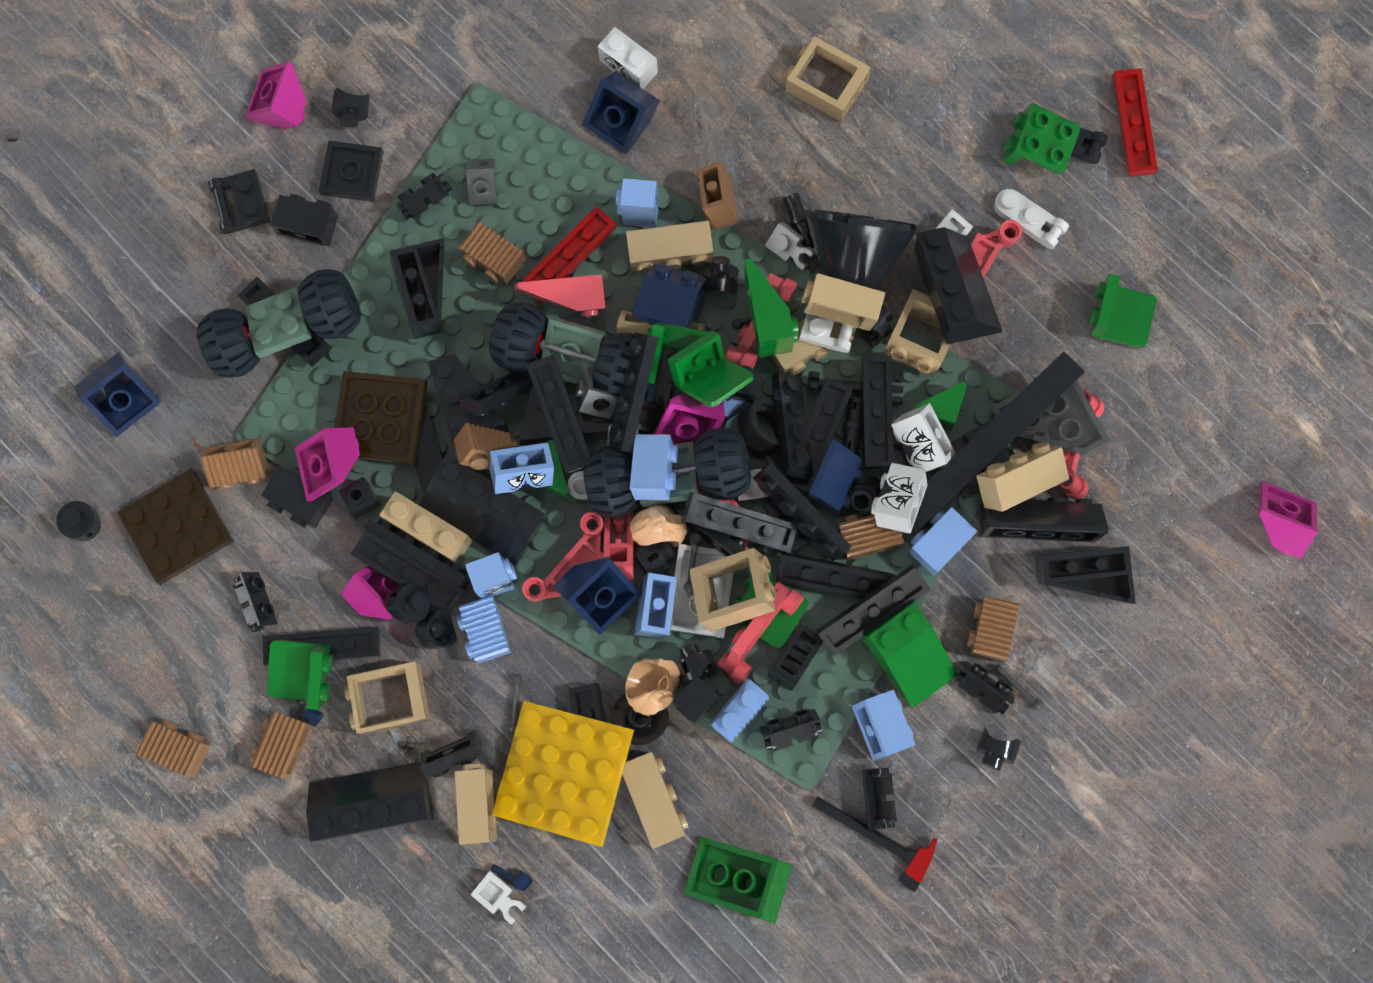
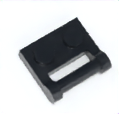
M255 169L225 178H213L208 181L209 190L214 194L221 220L219 227L222 234H230L271 222ZM228 189H232L239 218L235 220L231 219L224 193Z
M470 731L466 737L431 751L428 749L421 752L420 769L424 778L426 779L431 776L435 778L446 774L450 770L449 768L459 764L462 766L474 762L477 756L481 755L480 746H482L477 731Z

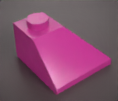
M284 62L261 70L245 118L282 129L297 127L301 124L305 117L304 108L307 101L293 64Z
M682 393L670 399L652 435H670L673 445L692 441L695 444L697 439L705 432L720 428L725 418L724 402L717 406L709 407L690 395Z
M354 427L324 428L295 447L307 502L315 500L340 485L360 455L359 442L356 438Z
M1262 481L1260 484L1259 515L1272 546L1284 555H1293L1301 559L1318 533L1317 503Z
M368 566L352 576L341 595L359 615L392 619L393 616L385 608V599L388 592L400 586V584Z

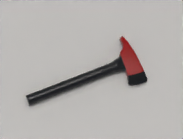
M816 797L812 807L900 857L908 866L898 877L899 881L913 892L917 890L932 860L937 838H933L927 847L918 848V850L906 848L875 829L868 830L867 824L822 798Z

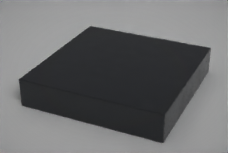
M329 141L319 193L324 196L374 202L384 154L382 147Z

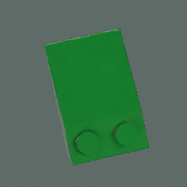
M751 258L744 259V279L759 358L792 352L793 344L798 342L797 334H799L796 317H791L789 307Z
M915 602L861 638L911 709L958 675L932 625Z
M701 837L684 895L776 924L792 865L779 859Z

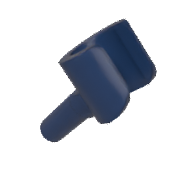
M307 708L303 712L304 719L312 726H317L324 715L319 710Z
M495 864L490 869L509 881L515 889L521 891L526 890L533 881L522 870L514 876Z

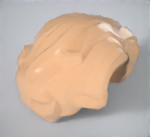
M663 504L650 506L640 511L633 517L630 523L632 538L641 546L665 541L675 547L680 546L687 534L686 522L682 521V516L675 514L669 506Z
M644 658L633 664L626 680L625 693L629 705L633 707L635 712L649 716L656 714L671 704L680 685L678 666L674 661L662 658Z

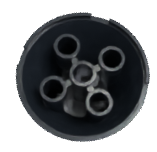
M810 209L805 211L821 274L875 290L880 288L918 228L916 224L890 219L874 220V217L815 209L814 211Z

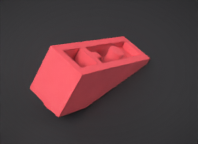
M602 274L519 282L514 285L515 291L573 313L581 312V316L584 317L597 316L598 310L605 309Z
M633 510L622 517H605L603 558L609 557L634 585L635 545L632 532L630 531V523L634 517Z

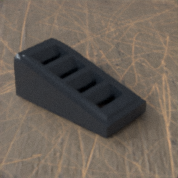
M800 623L767 675L792 691L820 648L823 640L818 634ZM800 636L814 645L812 649L798 641V637ZM795 647L796 649L807 655V657L804 658L803 656L793 651L791 648ZM786 656L799 664L800 668L785 660Z

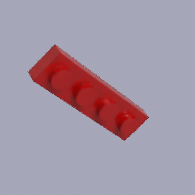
M1142 68L1114 71L1112 78L1128 177L1156 174L1158 167Z
M596 206L521 282L568 278L617 228V224ZM533 298L540 305L544 302L539 299Z

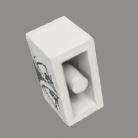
M616 27L597 46L600 62L642 89L658 73L657 58Z
M930 403L900 415L891 425L896 440L901 443L906 452L909 465L914 468L924 469L927 472L947 464L956 454Z
M891 463L888 473H884L882 476L880 496L875 497L872 504L871 512L875 515L878 527L911 534L927 488V478L924 469Z

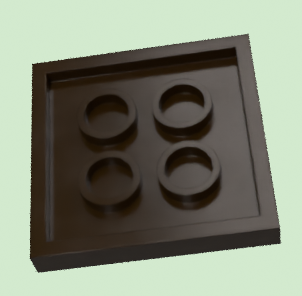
M343 371L334 428L354 427L355 435L359 442L360 455L358 459L415 465L428 382L424 379Z
M193 469L186 471L117 512L158 585H162L234 542L233 537Z

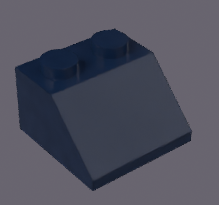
M614 72L600 80L582 126L626 154L650 124L660 100L618 72Z
M654 263L644 277L632 312V318L652 324L663 322L689 328L703 307L707 278L698 276L695 272H684L673 269L666 264Z
M119 352L74 386L78 398L115 437H118L161 403L139 373Z
M832 439L807 500L814 507L836 516L839 515L841 509L847 511L850 504L849 489L852 483L858 485L864 469L859 467L862 459L838 441Z
M609 557L574 565L553 585L557 592L599 635L642 595Z

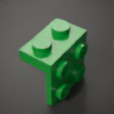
M1035 103L1023 112H1018L1012 124L1015 127L1013 135L1008 137L1003 147V150L1006 151L1003 162L1012 166L1021 158H1024L1056 174H1062L1066 170L1079 135V125Z
M1109 273L1104 282L1100 281L1097 286L1095 298H1098L1097 307L1092 309L1089 324H1092L1090 336L1136 348H1144L1148 341L1157 299L1151 294L1119 287L1121 276Z
M656 322L653 324V328H648L646 335L658 337L648 383L655 384L658 380L663 347L681 351L707 334L708 331L663 322Z
M713 330L668 359L675 387L709 407L717 406L754 380L751 371L725 358L720 334Z
M770 572L768 573L769 581L775 586L778 582L771 578L772 573ZM752 574L744 585L749 588L743 598L737 596L732 605L756 597ZM804 597L802 603L792 615L780 609L760 636V639L776 649L783 648L807 609L808 600ZM749 619L736 624L746 629L752 620Z
M278 639L272 641L269 651L268 696L307 701V709L319 710L324 702L328 701L330 695V684H327V676L332 667V655H329L330 644Z

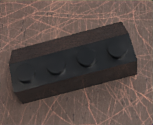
M945 227L917 233L914 252L946 345L1001 333L1002 328L969 237Z
M448 454L445 455L431 477L419 504L425 510L467 534L471 540L494 554L499 552L504 559L508 558L514 566H517L546 520L545 513L510 492L495 494L491 480L468 466L460 465L458 460Z
M1032 497L1003 512L984 508L983 502L981 504V537L1095 543L1108 533V524L1102 504L1093 503L1092 499H1076L1074 503L1064 502V498L1050 497L1047 498V501H1035V497Z
M421 762L309 783L306 815L310 842L434 820L428 778H424L420 769Z

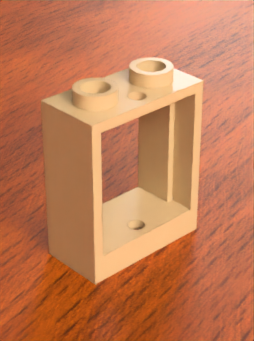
M814 36L810 44L805 43L798 55L800 60L796 66L791 65L784 78L787 81L786 92L842 122L867 83L871 67ZM815 54L853 75L838 100L799 79Z
M817 273L813 281L808 280L801 303L806 304L804 313L870 331L878 321L886 292Z
M912 289L883 354L891 356L895 361L916 368L921 373L935 377L950 344L946 345L944 339L938 353H935L899 336L908 316L941 330L930 296Z
M755 548L689 569L699 624L711 632L775 611L773 600L776 599V592L768 576V573L771 572V566L768 558L760 554ZM750 566L756 597L718 610L713 579Z
M414 661L347 676L348 684H344V692L347 701H351L353 712L349 713V721L352 730H356V734L367 735L431 721L421 665L418 662ZM406 675L413 715L368 725L361 684Z
M480 764L462 765L463 771H455L459 845L497 842L496 816H492L495 805L493 771L485 769V765Z

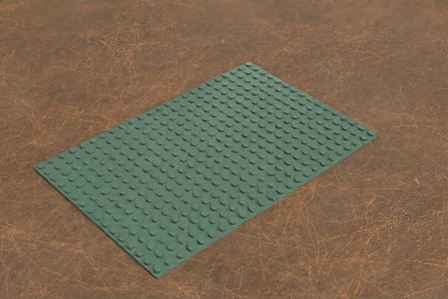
M474 83L399 193L400 195L409 188H412L415 192L423 186L420 181L434 172L436 176L443 173V176L439 179L442 183L447 181L451 186L452 190L448 192L449 196H446L435 205H432L428 197L423 199L429 209L415 217L414 220L412 218L409 220L405 219L401 213L405 208L402 204L396 207L400 200L398 197L395 199L344 274L355 293L360 307L361 321L353 332L343 338H322L332 348L313 367L293 350L238 430L236 438L239 441L260 438L266 458L302 479L295 447L324 428H334L343 371L406 378L417 377L428 382L425 401L443 459L448 454L458 460L456 448L450 441L428 361L455 353L481 388L510 373L499 367L492 360L489 352V339L497 315L505 306L514 303H528L539 308L548 319L556 317L565 320L571 316L581 315V312L573 313L546 302L540 305L531 296L515 291L514 285L521 282L596 206L617 224V228L568 278L602 274L605 309L598 310L597 316H589L587 318L593 322L597 330L606 332L604 341L609 336L616 334L617 321L621 311L633 312L646 275L631 272L626 231L652 228L623 225L622 215L617 213L616 191L617 188H622L623 178L650 179L482 83ZM495 159L496 204H469L466 178L468 160ZM657 184L659 204L656 227L708 221L702 209ZM478 221L524 252L525 262L522 263V266L519 267L507 285L500 280L498 283H494L484 275V269L478 265L472 268L461 259L463 255L460 252L459 246ZM710 225L714 257L725 256L729 258L730 264L736 266L739 270L738 291L735 295L720 290L705 292L703 307L693 322L705 324L704 331L710 332L713 330L720 334L724 356L731 345L737 347L740 343L737 338L741 329L733 328V320L743 319L751 314L744 279V259L751 258L766 279L772 273L784 280L788 278L798 283L792 298L786 305L789 307L791 317H796L797 323L806 318L807 313H804L806 304L801 303V299L808 280L813 281L816 274L807 269L801 270L791 260L784 261L765 245L730 225L716 230ZM444 238L441 333L414 340L392 270L390 251ZM692 264L684 265L677 269L684 272H695L698 276L702 275V267H694ZM894 319L889 322L892 332L898 322ZM751 321L746 324H743V326L745 325L749 327ZM905 325L899 335L935 353H938L941 347ZM856 328L849 353L830 349V353L825 358L819 361L811 360L805 364L806 368L803 371L794 375L801 377L807 424L821 390H807L808 372H819V379L829 378L832 380L862 382V356H887L883 352L892 332L877 346L872 347L861 338L860 328ZM757 345L752 350V353L758 355ZM949 350L935 377L921 373L916 368L891 358L892 374L904 376L903 383H892V385L903 386V393H892V396L903 398L902 404H892L893 423L900 415L911 411L914 405L965 381L967 388L956 423L952 430L943 428L950 442L994 419L996 415L992 406L1020 392ZM758 356L753 368L756 370V373L761 374L754 400L761 397L774 400L772 376L779 369L770 356L760 358ZM564 381L568 394L575 395L577 384ZM531 388L529 392L511 398L509 403L495 407V410L508 427L509 434L514 433L518 447H521L519 436ZM851 392L849 399L855 398L857 403V398L862 399V393ZM603 398L597 399V400L609 402L608 400L603 399ZM848 402L833 436V440L838 441L842 445L845 432L842 426L846 422ZM740 413L726 424L725 428H730L740 433L738 427ZM756 414L761 428L768 435L776 438L775 431L770 422ZM893 433V445H901ZM861 434L859 457L862 459L859 467L864 469L863 434ZM1017 437L1006 450L1013 451L1021 437ZM607 439L586 441L590 454L597 449L607 446ZM779 450L770 456L777 469L783 474L781 451ZM357 459L344 481L326 492L331 498L346 506L338 490L364 477L372 487L381 506L364 514L362 517L367 520L370 518L376 523L380 518L383 519L379 515L395 491L417 505L420 504L424 495L415 465ZM942 465V466H940V467H937V468H935V469H932V470L927 471V472H926L927 482H928L944 465ZM581 468L568 474H566L564 470L567 484L571 475L579 471H584V468ZM473 469L492 481L490 471ZM864 469L858 485L869 477H876L880 480L881 469ZM852 483L848 493L850 494L851 490L857 485ZM543 487L510 492L545 513L546 520L517 566L513 565L517 575V579L513 580L515 588L493 596L495 599L627 679L633 664L637 661H641L644 658H662L677 663L682 659L679 650L693 643H697L700 651L711 650L716 664H718L726 652L730 654L734 646L732 640L742 628L737 624L726 627L724 639L670 631V635L664 639L634 635L639 599L637 598L599 635L562 596L542 599L538 602L528 600L522 591L524 582L531 577H537L541 580L546 579L583 537V531L580 526L582 516L594 511L589 504V500L576 499L572 495L571 499L565 500ZM797 489L806 499H808L809 493ZM359 492L353 495V500H359L362 493ZM981 492L966 500H963L959 493L942 510L947 513L952 507L970 524L983 502ZM738 497L733 499L742 508L767 515L759 498L738 501ZM851 502L847 511L841 509L838 516L815 507L836 530L838 524L843 523L842 518L854 514H858L859 518L870 516V511H857L853 508ZM639 503V506L634 510V517L637 513L650 506L643 507ZM600 515L605 523V516ZM929 521L921 530L927 533L933 525ZM591 523L588 526V529L594 530L597 528L598 524ZM396 527L392 531L400 537L404 533ZM686 527L687 534L681 544L692 546L690 536L694 532ZM603 529V531H602V540H601V552H602L603 554H604V529ZM911 531V534L901 532L904 543L899 548L848 561L845 560L844 555L834 560V562L894 573L895 575L913 564L930 589H932L943 570L942 568L933 576L909 553L913 547L910 542L917 535L913 531ZM701 538V543L698 544V547L715 549ZM472 540L458 565L467 570L465 564L494 553ZM634 541V545H635V555H636V549H637L638 543H637L636 541ZM420 542L416 545V547L424 552L428 548ZM755 542L749 544V549L755 548L760 554L768 558L771 566V578L776 580L781 550ZM815 542L793 552L794 554L832 561L819 551ZM668 544L674 555L666 560L670 570L663 575L674 577L679 546L675 547L672 544ZM654 554L647 560L651 563L657 556ZM442 556L440 561L450 566L451 561ZM635 559L634 586L640 592L641 578L646 573ZM750 566L733 573L729 606L734 603L737 596L743 598L749 589L744 585L751 575ZM466 571L464 576L470 579L468 571ZM781 583L803 595L809 602L807 609L783 648L776 649L760 638L757 640L743 660L752 667V670L740 686L729 679L730 676L718 667V673L708 679L719 688L716 693L719 695V701L701 719L699 724L725 739L710 726V722L749 678L769 695V701L765 703L764 707H761V711H757V716H753V720H749V725L742 729V733L738 734V738H734V742L731 744L810 791L815 788L856 718L852 706L868 698L881 676L883 668L861 638L835 656L823 641L792 691L771 679L767 674L800 623L818 634L817 629L861 600L860 598ZM533 588L531 594H539L540 588ZM929 592L914 601L919 609ZM800 636L797 639L811 649L814 646ZM795 647L791 648L793 651L803 656L804 658L807 657V655H805ZM786 656L785 660L800 668L799 664ZM681 679L679 680L680 685L676 694L674 695L672 702L689 685L691 681H689L686 684H683ZM671 702V704H670L669 706H671V707H673L674 709H676V708L674 707L673 703ZM802 709L816 710L823 729V733L818 734V738L798 743L796 734L790 735L793 743L792 746L775 752L773 749L767 751L759 728L760 726L765 725L767 721L774 718L785 719L791 717L795 712Z

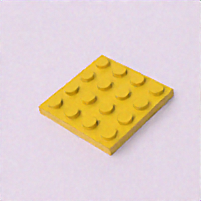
M523 701L492 816L603 847L634 730Z

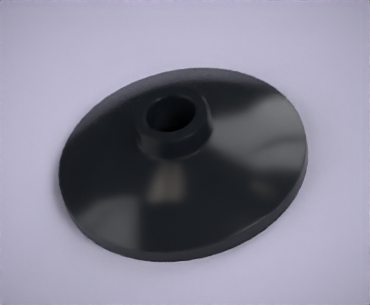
M626 693L616 701L611 711V724L634 730L631 740L632 745H646L654 742L662 736L669 723L668 707L653 715H642L635 712L633 707L629 705ZM638 718H645L646 722L639 725L636 723Z

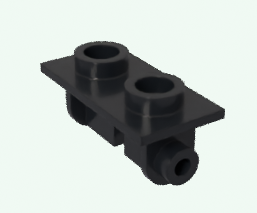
M433 172L420 181L423 185L415 192L412 188H409L397 196L400 202L396 204V207L401 204L405 209L401 213L406 220L410 218L414 220L415 217L429 209L423 201L426 197H428L432 205H435L446 196H449L448 192L452 190L451 186L447 181L442 183L439 179L443 176V173L436 176Z
M664 347L653 403L659 404L660 408L666 409L670 399L684 392L675 387L668 359L680 350Z
M240 572L239 577L234 579L235 584L233 588L240 605L247 602L250 604V606L242 610L247 627L251 628L252 632H258L264 629L263 626L277 625L274 608L269 601L265 590V583L259 572Z
M967 661L963 669L967 673L965 674L960 671L955 678V681L959 683L958 687L974 698L980 690L984 691L985 694L980 699V702L994 713L999 712L1003 715L1009 707L1006 701L1010 704L1014 703L1015 694L1012 693L1013 689L1007 683L1001 680L996 682L989 677V672L978 663L971 664Z
M802 709L795 712L791 717L785 719L774 718L759 727L767 751L773 749L774 752L792 746L793 743L790 736L792 734H796L798 743L818 738V734L823 733L820 724L821 720L815 709Z
M889 767L862 770L868 830L895 828V822L898 821L896 818L895 800L887 801L886 795L894 794L893 775L889 773Z

